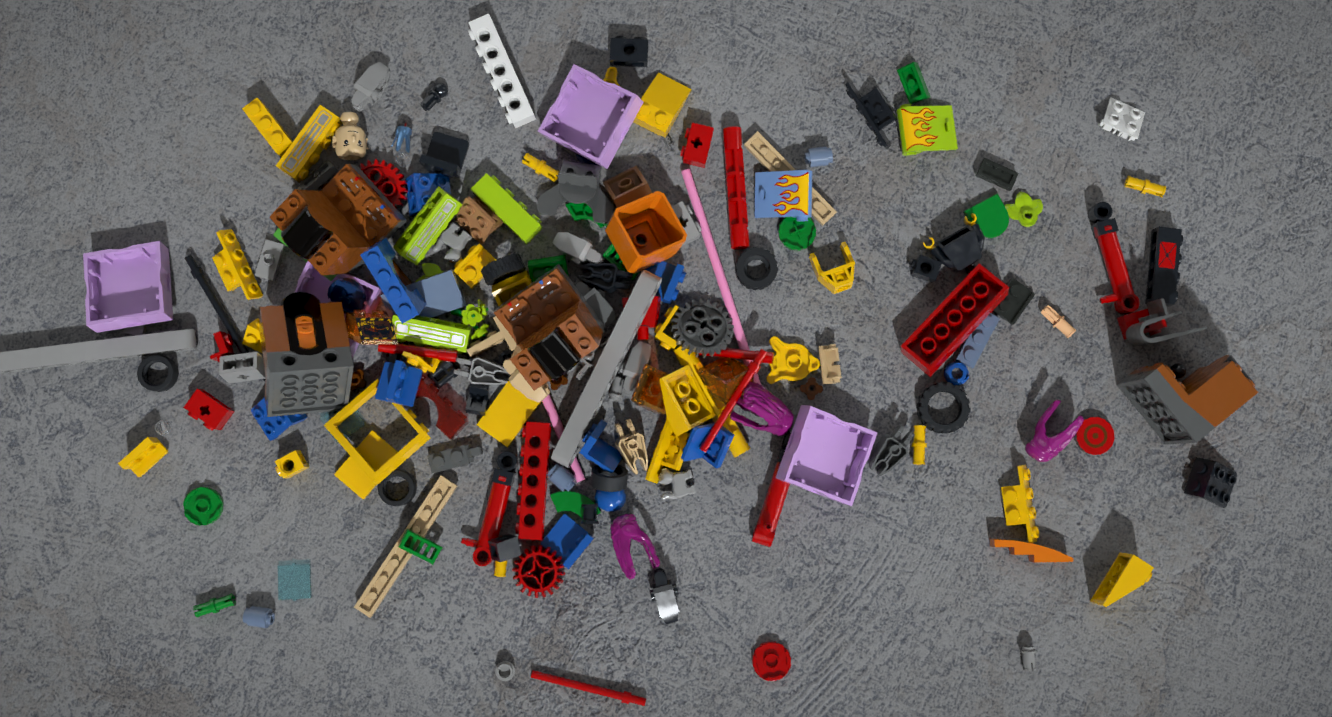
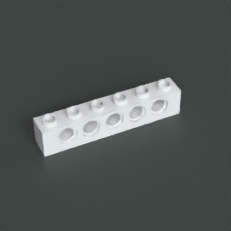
M486 14L468 22L471 28L468 30L472 41L475 39L478 46H475L479 57L483 56L485 62L482 64L486 73H491L493 77L490 82L494 91L498 89L501 95L497 97L501 107L506 106L508 113H505L509 124L513 123L514 127L518 128L536 120L490 15ZM490 36L488 41H481L482 37ZM492 52L498 53L495 58H489V54ZM499 69L505 70L502 75L496 74ZM508 85L513 87L509 92L503 91L504 87ZM514 102L520 103V106L516 109L511 108Z

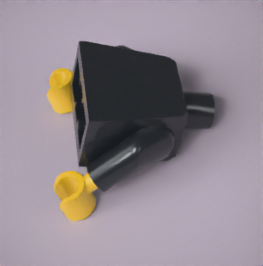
M974 213L971 214L972 222L968 221L965 216L964 223L967 226L937 242V246L934 245L932 237H928L932 241L931 246H926L923 242V246L926 249H931V254L937 261L942 262L943 265L949 268L955 267L958 271L965 268L967 274L976 267L975 262L982 258L981 251L983 250L985 240L979 224L975 223L977 216Z

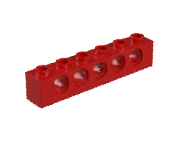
M526 422V426H523L522 429L525 445L521 446V457H524V464H520L519 474L523 478L522 484H519L518 487L521 503L517 504V515H520V521L516 523L515 534H519V539H544L551 423ZM538 436L541 443L538 447L534 448L531 445V439ZM532 456L539 458V464L536 467L530 465L529 460ZM531 475H535L538 478V483L535 486H531L528 483V478ZM530 494L535 495L537 498V502L533 506L527 503V497ZM528 514H532L535 517L533 525L526 523L525 518Z

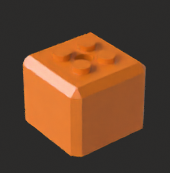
M659 191L616 208L605 229L625 268L633 274L675 256L687 237L665 194ZM636 237H642L645 240V244L637 243Z

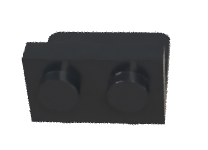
M434 132L427 154H421L419 162L423 169L427 171L442 172L441 174L444 176L459 178L470 144L467 140Z
M1196 457L1184 494L1205 499L1221 508H1226L1230 501L1233 486L1236 483L1237 473L1216 461Z

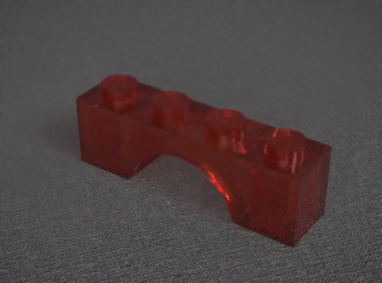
M422 374L416 398L427 397L435 403L439 414L436 426L449 439L453 440L468 424L465 420L467 416L461 410L456 411L452 407L453 402L446 396L442 398L438 394L440 390L433 383L429 385L424 380L426 378L425 375Z

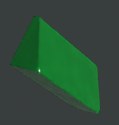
M912 62L897 70L910 104L931 97L918 63Z
M559 255L528 260L531 281L534 282L558 264L568 275L566 256Z

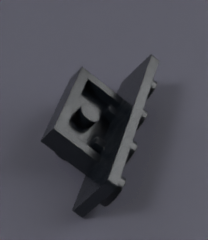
M847 82L845 84L848 88L846 92L851 99L854 98L856 101L858 112L866 117L867 121L865 122L868 128L876 133L877 136L875 138L878 144L885 148L892 146L882 129L898 118L879 88L876 87L861 97L854 84Z

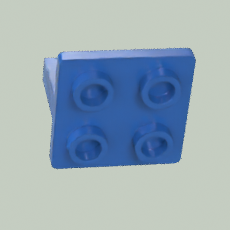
M396 360L395 363L385 362L375 398L381 401L413 407L423 371L418 368L409 367L403 361Z

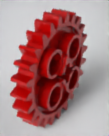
M375 159L374 164L367 160V166L360 163L364 174L397 210L398 205L404 207L401 200H407L403 193L408 192V190L403 188L407 182L402 180L405 177L402 173L398 174L400 169L394 168L392 163L387 165L385 160L381 164L377 159ZM380 173L379 180L374 181L375 174ZM393 186V192L387 194V188Z

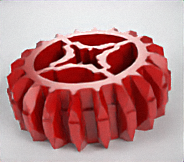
M533 545L531 546V553L528 548L524 549L526 556L521 553L519 558L522 561H514L516 565H519V568H512V571L518 572L517 575L513 576V579H520L515 585L520 586L523 584L524 587L520 590L522 593L528 589L527 596H531L532 592H535L534 596L538 598L539 592H541L544 598L546 597V590L552 595L554 592L551 587L557 590L560 588L556 582L563 583L564 580L559 578V575H565V572L559 571V568L565 566L563 564L558 565V561L562 559L561 556L557 559L554 558L557 551H553L550 554V547L548 546L543 551V545H539V549L536 551V547ZM538 555L548 558L553 565H543ZM533 557L532 569L523 572L526 561ZM537 566H540V569L543 568V570L548 569L541 573V577L532 573L537 569ZM555 571L552 582L545 586V574ZM525 578H535L539 587L532 586Z

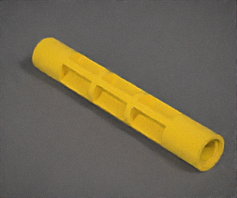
M680 346L673 352L681 366L689 364L716 415L712 418L715 423L726 404L719 392L712 395L700 375V373L705 371V368L699 357H695V352L688 355L689 349L682 351V346ZM730 413L723 427L734 434L729 450L735 458L751 448L737 423L731 420Z

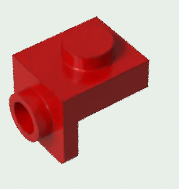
M222 331L213 334L220 352L210 355V359L220 363L221 356L235 354L232 348L233 340L229 334Z

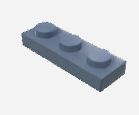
M990 313L965 340L955 360L973 369L1000 318Z

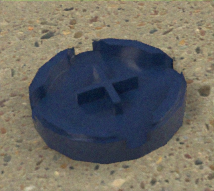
M338 278L328 288V299L330 298L331 302H342L344 314L357 313L365 305V291L353 279Z

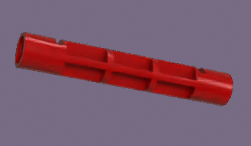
M732 126L723 129L730 243L731 249L740 250L750 248L749 230H747L748 218L743 148L741 147L742 132L741 127Z

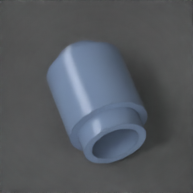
M826 146L809 148L807 153H804L805 164H809L811 168L833 163L832 149Z
M556 464L547 474L550 477L549 480L562 492L565 490L569 492L576 484L574 482L576 477L563 465Z
M247 607L243 614V622L247 623L248 626L268 628L275 619V614L270 608Z

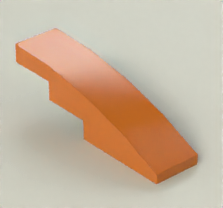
M989 539L990 547H1009V554L1029 555L1030 562H1074L1072 557L1041 545L1010 539Z

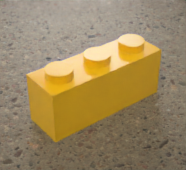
M255 98L243 107L242 110L275 153L282 157L293 141L259 98Z

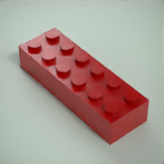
M978 264L901 345V353L931 377L1008 295L1009 287L981 264Z

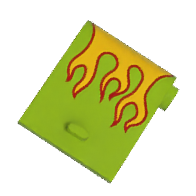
M903 104L896 110L902 155L910 156L923 151L958 149L952 105L911 106V104Z

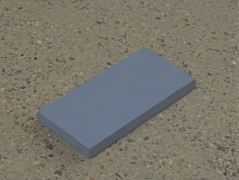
M453 269L405 286L409 291L417 288L427 305L419 314L420 316L432 318L467 305ZM383 293L380 296L392 321L395 311Z

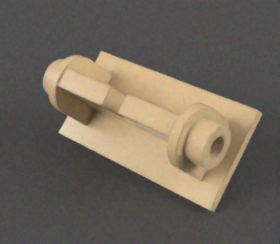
M836 344L819 346L823 384L839 383L842 378L840 365H834V362L839 361Z

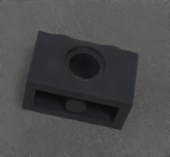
M616 36L611 38L610 66L648 68V40L643 37L626 39L624 36ZM627 48H632L634 50V52L631 54H627L624 51Z

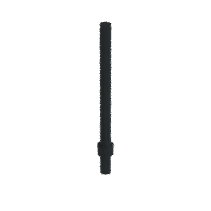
M192 255L186 256L184 259L191 269L190 273L199 282L241 354L249 353L205 279L204 271L201 267H198Z

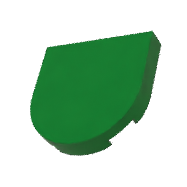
M998 194L963 212L970 222L973 221L972 213L977 216L975 223L979 224L985 238L992 239L1000 236L1009 224V214Z

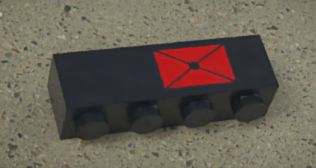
M1159 226L1152 230L1145 304L1164 298L1166 307L1175 305V302L1178 300V291L1176 290L1180 280L1178 267L1182 260V255L1180 254V246L1183 244L1182 229Z

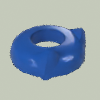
M954 361L945 367L944 378L947 382L959 386L969 379V371L963 363ZM954 368H959L962 371L961 378L955 379L952 377L951 373Z

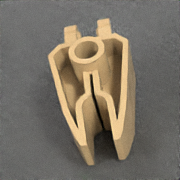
M510 358L503 362L504 368L511 375L509 382L528 399L540 403L551 393L548 383L534 391L511 362Z
M627 419L626 426L630 434L624 436L622 426L619 423L615 424L619 437L615 445L626 465L637 475L638 471L635 464L637 459H639L644 471L648 469L647 451L644 436L637 433L631 419Z

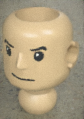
M344 112L340 117L343 126L335 131L332 146L336 150V155L341 159H362L366 154V150H368V138H366L365 131L357 126L359 121L357 113Z

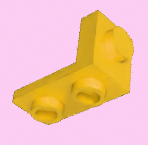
M677 305L674 308L670 307L665 314L667 319L663 324L659 323L654 331L656 333L655 339L660 341V346L668 351L670 349L675 350L678 346L676 345L677 341L664 333L675 312L679 310Z
M425 345V346H424V347H426V348H433V347L428 346V345ZM405 351L402 353L407 358V363L421 369L423 373L427 371L435 373L440 360L435 358L420 357Z

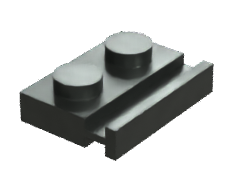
M1012 278L1007 284L1009 287L1008 295L993 312L1011 325H1014L1035 293H1032L1027 287Z

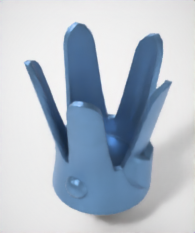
M405 123L404 126L397 127L396 137L391 147L397 139L395 149L399 151L405 138L406 152L409 153L412 129L406 127L407 124Z

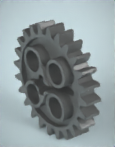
M700 299L698 304L692 300L691 306L686 302L684 308L679 307L672 320L673 326L671 329L674 332L673 339H677L676 345L683 344L681 350L689 349L688 355L695 352V357H698L699 353H702L703 358L706 357L707 353L713 357L715 352L720 354L722 349L726 350L727 344H730L734 334L732 332L734 325H731L732 318H727L729 313H722L723 306L716 308V302L710 305V301L707 300L706 304H703L702 299Z

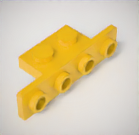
M232 229L217 231L216 234L223 250L212 257L227 291H234L241 286L247 300L263 297Z
M667 416L663 430L659 435L660 439L657 447L653 452L651 464L646 471L645 480L656 484L659 481L658 476L664 466L680 471L683 463L681 459L683 448L690 437V433L687 432L676 437L667 420Z
M1025 464L1018 466L1020 485L1001 487L1006 525L1026 524L1028 542L1034 543L1039 538V529L1035 526L1034 520L1036 519V509L1032 506L1034 494L1033 489L1029 485L1031 473Z

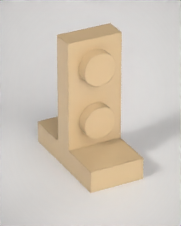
M495 316L493 319L500 331L498 333L497 331L486 335L487 339L481 342L477 340L471 343L467 352L470 357L474 358L505 340L511 351L514 352L517 343Z

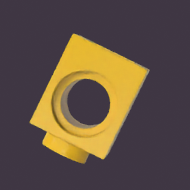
M295 450L275 461L277 465L275 469L278 475L283 478H291L309 468L301 450ZM290 460L294 462L292 470L287 468V463Z

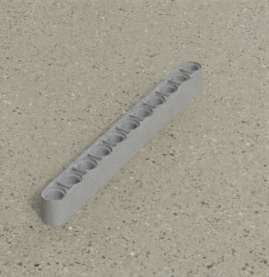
M647 270L642 271L552 453L551 459L567 468L572 465L583 443L582 440L588 433L660 287L661 277Z
M176 330L0 352V374L196 350L195 330Z

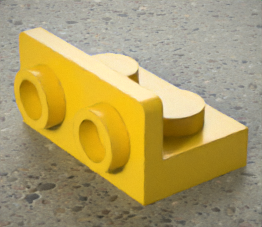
M480 243L477 246H472L467 252V257L464 260L460 259L455 264V269L453 270L471 289L483 278L481 269L496 260Z
M147 437L118 464L122 469H131L137 477H142L168 453V450L157 437Z

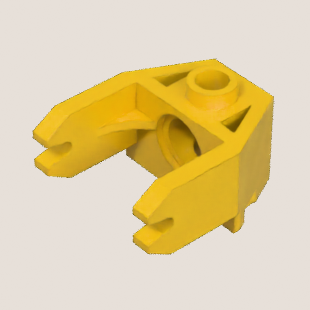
M842 242L840 245L846 264L825 272L821 269L814 253L809 254L817 280L832 294L852 288L855 261L846 242Z

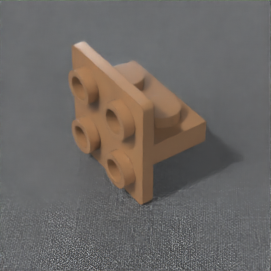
M470 196L466 197L455 218L458 224L481 245L503 223L477 196L473 199Z

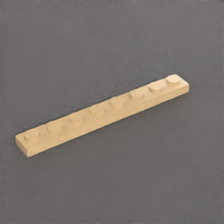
M441 475L406 529L408 528L425 537L458 485ZM404 532L354 606V608L369 618L374 615L413 555L398 547ZM412 536L409 537L405 544L406 546H409L413 539ZM417 539L412 549L416 550L420 540Z

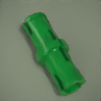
M231 593L218 599L211 598L208 602L194 605L193 611L197 610L194 614L198 618L212 612L218 613L221 609L235 606L236 600L232 601V599H235V596Z

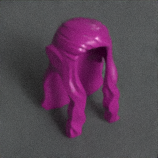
M749 382L744 390L743 399L739 398L736 404L744 411H749L755 416L762 417L768 424L760 425L736 412H732L730 415L731 420L741 422L744 426L767 431L777 436L785 435L792 428L794 422V415L791 410L765 387L755 382Z
M1055 400L1043 413L1036 424L1034 438L1025 445L1027 454L1039 462H1047L1057 456L1070 443L1084 421L1083 416L1080 415L1063 432L1053 437H1048L1046 435L1045 423L1060 404V400Z
M629 513L615 518L610 527L611 539L613 540L617 560L626 577L631 580L635 578L636 574L630 554L631 539L643 545L652 569L657 568L660 565V560L656 555L655 547L647 534L640 529L635 515Z

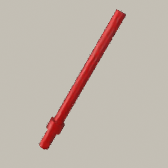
M760 349L754 361L749 363L746 374L699 449L707 452L750 380L760 370V364L767 354L763 349Z
M535 670L531 674V678L622 700V703L629 704L630 702L645 706L646 698L631 695L632 692L624 691L623 693Z

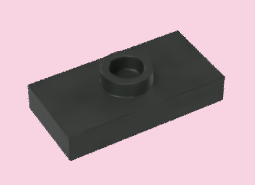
M983 158L975 176L1011 191L1019 173L987 158Z

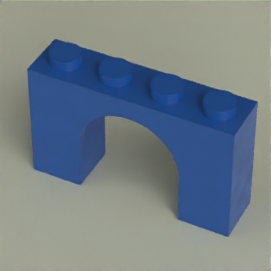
M387 238L370 246L360 256L403 324L419 315L427 304L417 288L409 291L400 280L392 261L396 253Z

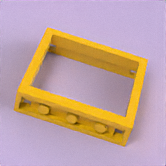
M378 379L324 424L325 428L377 485L431 439L427 434L429 429L423 423L418 424L415 421L417 416L410 408L406 411L402 405L392 403L419 434L377 471L374 470L338 429V426L376 394L379 384Z

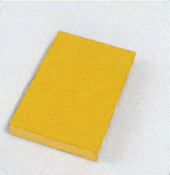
M508 381L486 411L485 416H482L477 423V426L506 447H509L540 403L528 399Z
M373 430L356 448L375 471L398 452ZM351 456L334 474L363 500L377 485Z

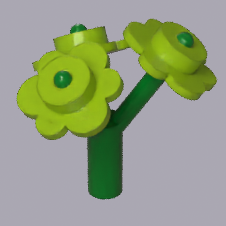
M478 299V307L468 304L465 310L458 308L451 311L452 315L462 317L463 324H470V326L476 329L475 333L471 336L472 340L481 339L488 333V324L485 323L480 328L476 325V322L486 320L485 316L488 315L487 305L483 304L481 299Z

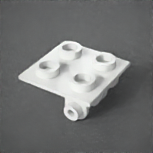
M1110 97L1104 119H1101L1099 126H1101V129L1109 132L1112 130V134L1118 130L1117 136L1128 141H1134L1139 137L1145 112Z

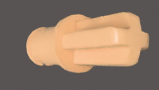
M1047 305L1041 310V314L1053 324L1052 327H1056L1067 338L1075 333L1076 329L1052 307Z

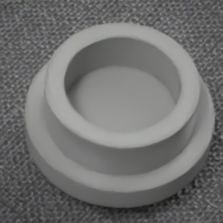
M509 661L500 662L495 669L497 678L502 681L512 679L515 674L514 665Z

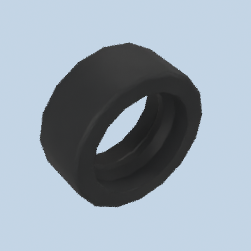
M160 355L148 356L142 360L137 371L140 384L147 390L157 392L167 391L172 388L177 382L179 375L175 362L168 357ZM157 362L165 364L168 368L167 379L159 385L151 383L148 379L149 368Z
M599 465L592 467L591 485L597 490L617 492L627 487L628 470L625 467L617 465L613 473L602 470Z
M396 469L381 481L377 488L383 502L391 506H402L414 498L417 485L410 473ZM396 476L404 478L409 487L408 493L401 499L391 498L386 491L387 482Z

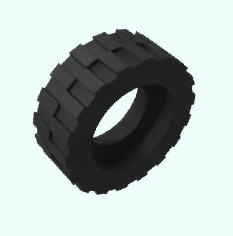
M753 247L741 253L736 262L735 274L741 282L740 284L744 285L747 289L762 290L770 286L776 278L778 263L775 260V256L769 250H765L762 247ZM761 260L766 266L765 274L760 278L751 277L747 271L749 262Z
M516 253L492 261L481 269V273L486 284L489 286L525 271L526 268L520 254Z

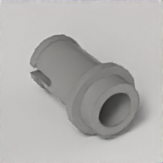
M614 378L611 391L608 393L609 400L620 402V399L623 398L621 394L625 381L624 378Z
M1023 645L1020 650L1023 654V670L1035 671L1036 649H1034L1033 645Z

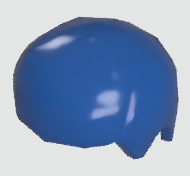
M596 490L595 502L598 504V507L607 512L620 510L626 501L624 490L617 492Z

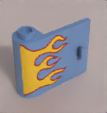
M812 171L755 172V218L793 217L799 222L808 221V218L812 217Z

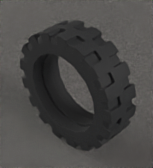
M939 382L926 388L920 394L917 403V415L920 417L921 423L930 431L944 434L955 432L963 427L971 411V408H969L970 401L969 398L967 399L965 391H962L958 385H953L950 382ZM947 392L953 395L959 404L957 417L948 424L935 422L928 412L929 400L936 393Z

